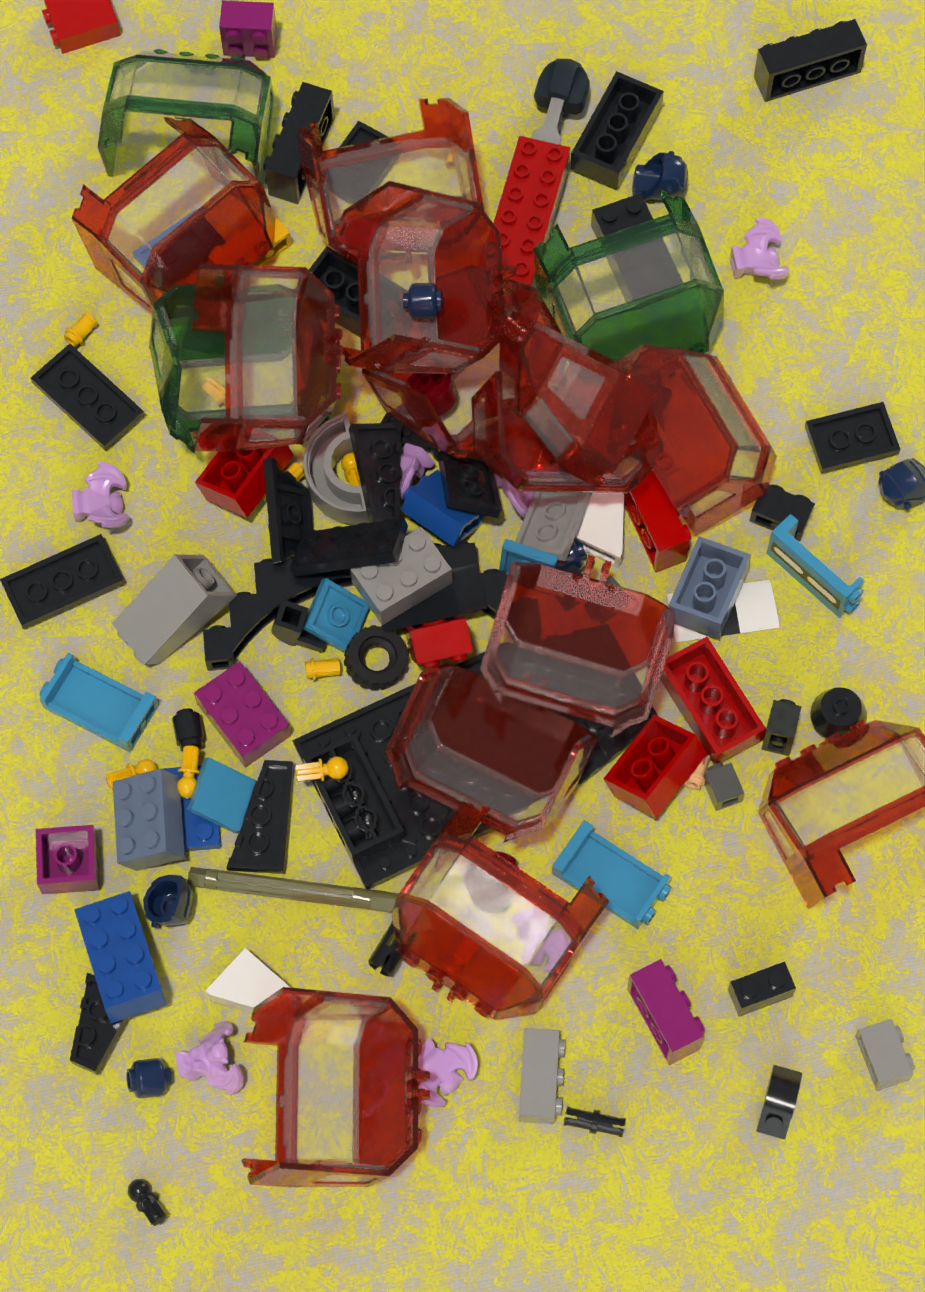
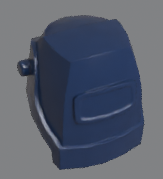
M673 151L656 154L645 165L636 166L632 183V195L641 193L644 200L657 201L681 198L687 186V164L682 160V157L674 155Z
M914 458L906 459L890 466L886 470L880 471L878 484L881 487L883 498L895 505V507L908 511L925 502V466Z
M181 875L159 877L148 888L143 904L146 913L145 917L152 922L151 927L158 928V925L167 927L188 923L193 908V892L186 879Z

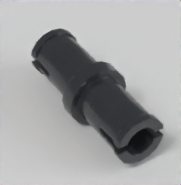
M569 1106L566 1108L565 1114L576 1116L577 1119L564 1117V1126L568 1125L587 1129L592 1134H595L597 1131L619 1137L623 1135L624 1129L612 1127V1124L625 1126V1118L600 1114L599 1110L589 1112L570 1108Z

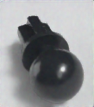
M144 1179L133 1180L128 1186V1196L132 1201L136 1202L137 1210L143 1212L153 1226L164 1223L166 1213L158 1203L159 1198L157 1194L151 1192L150 1184Z

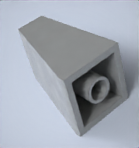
M174 554L112 624L117 629L121 640L128 643L132 648L134 656L139 662L144 665L160 664L237 595L204 555Z

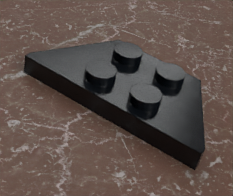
M268 458L263 460L271 557L272 563L276 564L285 561L289 556L295 555L303 532L313 530L309 489L302 483H299L289 471L282 472L277 468V460L275 458Z

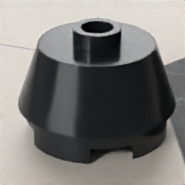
M842 687L832 688L822 692L815 698L811 706V720L816 731L833 742H844L854 738L863 730L867 720V711L863 701L852 690Z

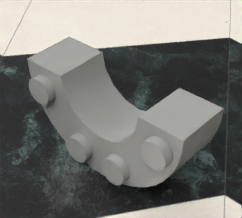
M344 413L323 423L309 439L304 452L306 486L315 505L327 516L347 524L369 523L361 486H352L342 482L333 471L337 461L343 455L353 451L348 430L350 428L348 413Z

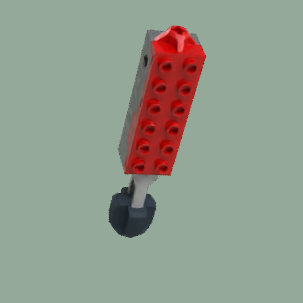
M572 59L554 60L544 68L538 79L534 99L539 107L547 109L544 125L533 132L532 138L523 136L518 138L480 267L479 293L490 295L493 302L501 306H509L516 301L531 304L570 168L571 147L560 145L561 137L558 132L563 117L567 118L569 114L577 115L582 113L589 92L590 81L587 73L580 63Z

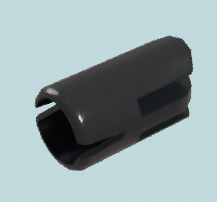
M393 919L368 960L370 967L375 970L386 959L380 974L387 977L394 975L418 933L413 931L400 952H398L396 949L409 929L403 925L390 946L387 945V941L399 923L396 919Z

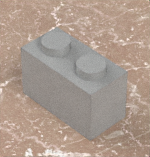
M892 1019L858 1030L855 1037L876 1091L910 1080L913 1075L912 1070H915V1065L910 1053L905 1054L902 1046L904 1042L902 1031L899 1026H894Z

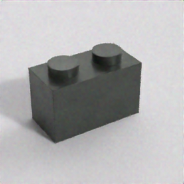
M787 699L773 700L761 750L789 756L802 706H798L795 702Z

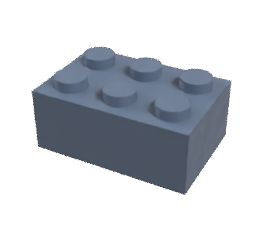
M698 536L668 605L667 620L720 639L749 571L751 554Z
M157 769L113 781L117 864L138 871L185 859L181 796L177 789L179 776L163 769Z

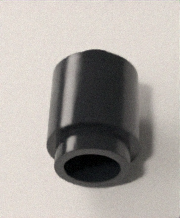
M190 708L177 711V715L172 718L177 746H180L182 752L184 746L189 745L196 746L200 750L203 747L202 742L204 741L200 714Z

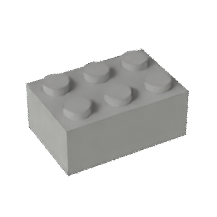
M422 527L404 537L396 562L350 569L352 583L381 625H384L453 583L451 567Z

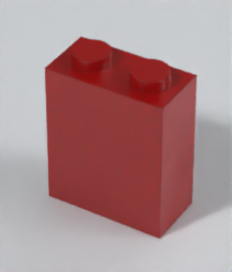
M44 0L46 9L42 10L46 25H52L53 30L49 31L54 46L59 45L62 54L121 36L118 20L110 0Z

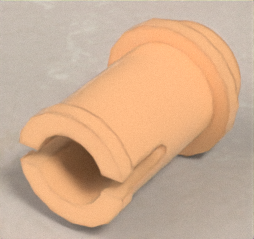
M709 755L703 758L684 784L687 787L700 789L705 784L704 774L711 759Z

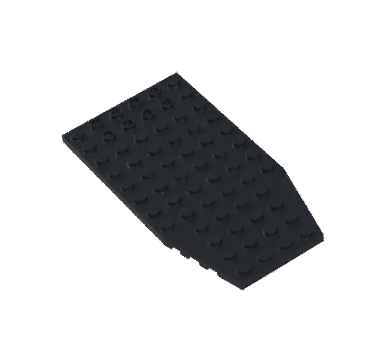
M604 624L575 630L570 634L560 636L555 634L546 636L545 639L520 641L516 645L493 647L292 741L303 764L319 762V759H322V764H327L328 760L333 757H342L347 761L349 770L344 778L332 779L328 775H324V781L322 782L321 779L311 781L364 888L370 889L571 794L624 751L654 714L657 715L609 625Z

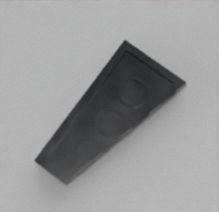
M403 423L351 424L348 429L369 523L400 518L401 490L399 489V479L401 477L400 455L402 453L400 437Z
M264 760L253 791L252 800L245 813L242 828L237 836L232 856L229 858L226 867L228 871L284 874L293 761Z

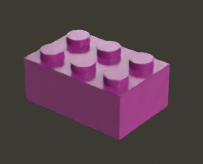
M241 661L194 692L199 708L245 768L291 736L289 724Z
M660 959L630 974L627 990L670 1066L700 1050L705 1028L698 1016L693 1017L688 1008L691 1006V1003L683 990L679 992L674 982L677 979L670 965L665 966Z

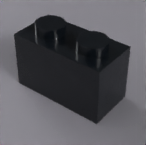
M764 483L751 511L749 522L773 531L791 514L799 521L794 538L797 541H801L812 516L815 503L811 502L806 496L788 493L778 485Z
M785 962L730 981L728 988L729 995L739 1017L791 998L796 990Z

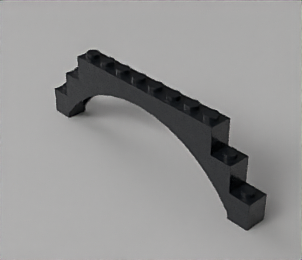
M460 541L454 547L433 543L451 569L474 563L477 564L475 542ZM294 556L276 564L272 563L271 558L254 563L256 594H251L250 592L236 593L237 596L229 603L231 627L226 628L222 625H215L203 630L207 671L229 669L235 665V660L252 639L275 620L282 599L295 604L315 597L320 582L324 578H328L341 587L354 586L351 570L344 569L294 577L290 570ZM488 569L483 573H479L488 607L481 611L512 635L513 642L540 640L541 627L537 599L519 597L514 601H509L506 571Z

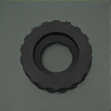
M371 625L368 628L364 627L359 633L356 632L347 645L344 653L346 672L348 676L352 677V681L361 685L360 687L370 688V690L386 689L387 686L395 684L407 666L406 644L404 645L402 637L398 636L396 631L384 632L382 625L381 627ZM379 645L386 649L389 654V664L386 668L374 671L364 664L362 655L368 646Z

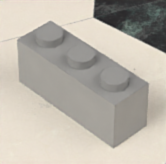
M524 1028L519 1122L554 1124L555 1115L561 1116L562 1098L556 1097V1088L563 1085V1068H558V1057H564L565 1040L559 1039L560 1030Z

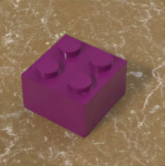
M222 0L219 29L223 55L233 58L241 56L256 57L258 59L275 58L277 26L274 3Z
M94 825L36 829L37 885L42 894L99 890L98 836Z

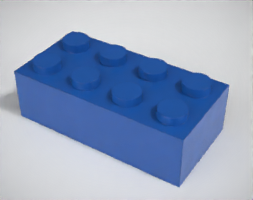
M128 891L74 909L110 1023L167 1005L131 892Z

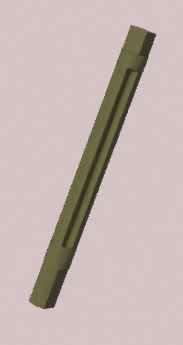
M191 867L188 873L189 886L399 914L402 913L404 894L209 868Z

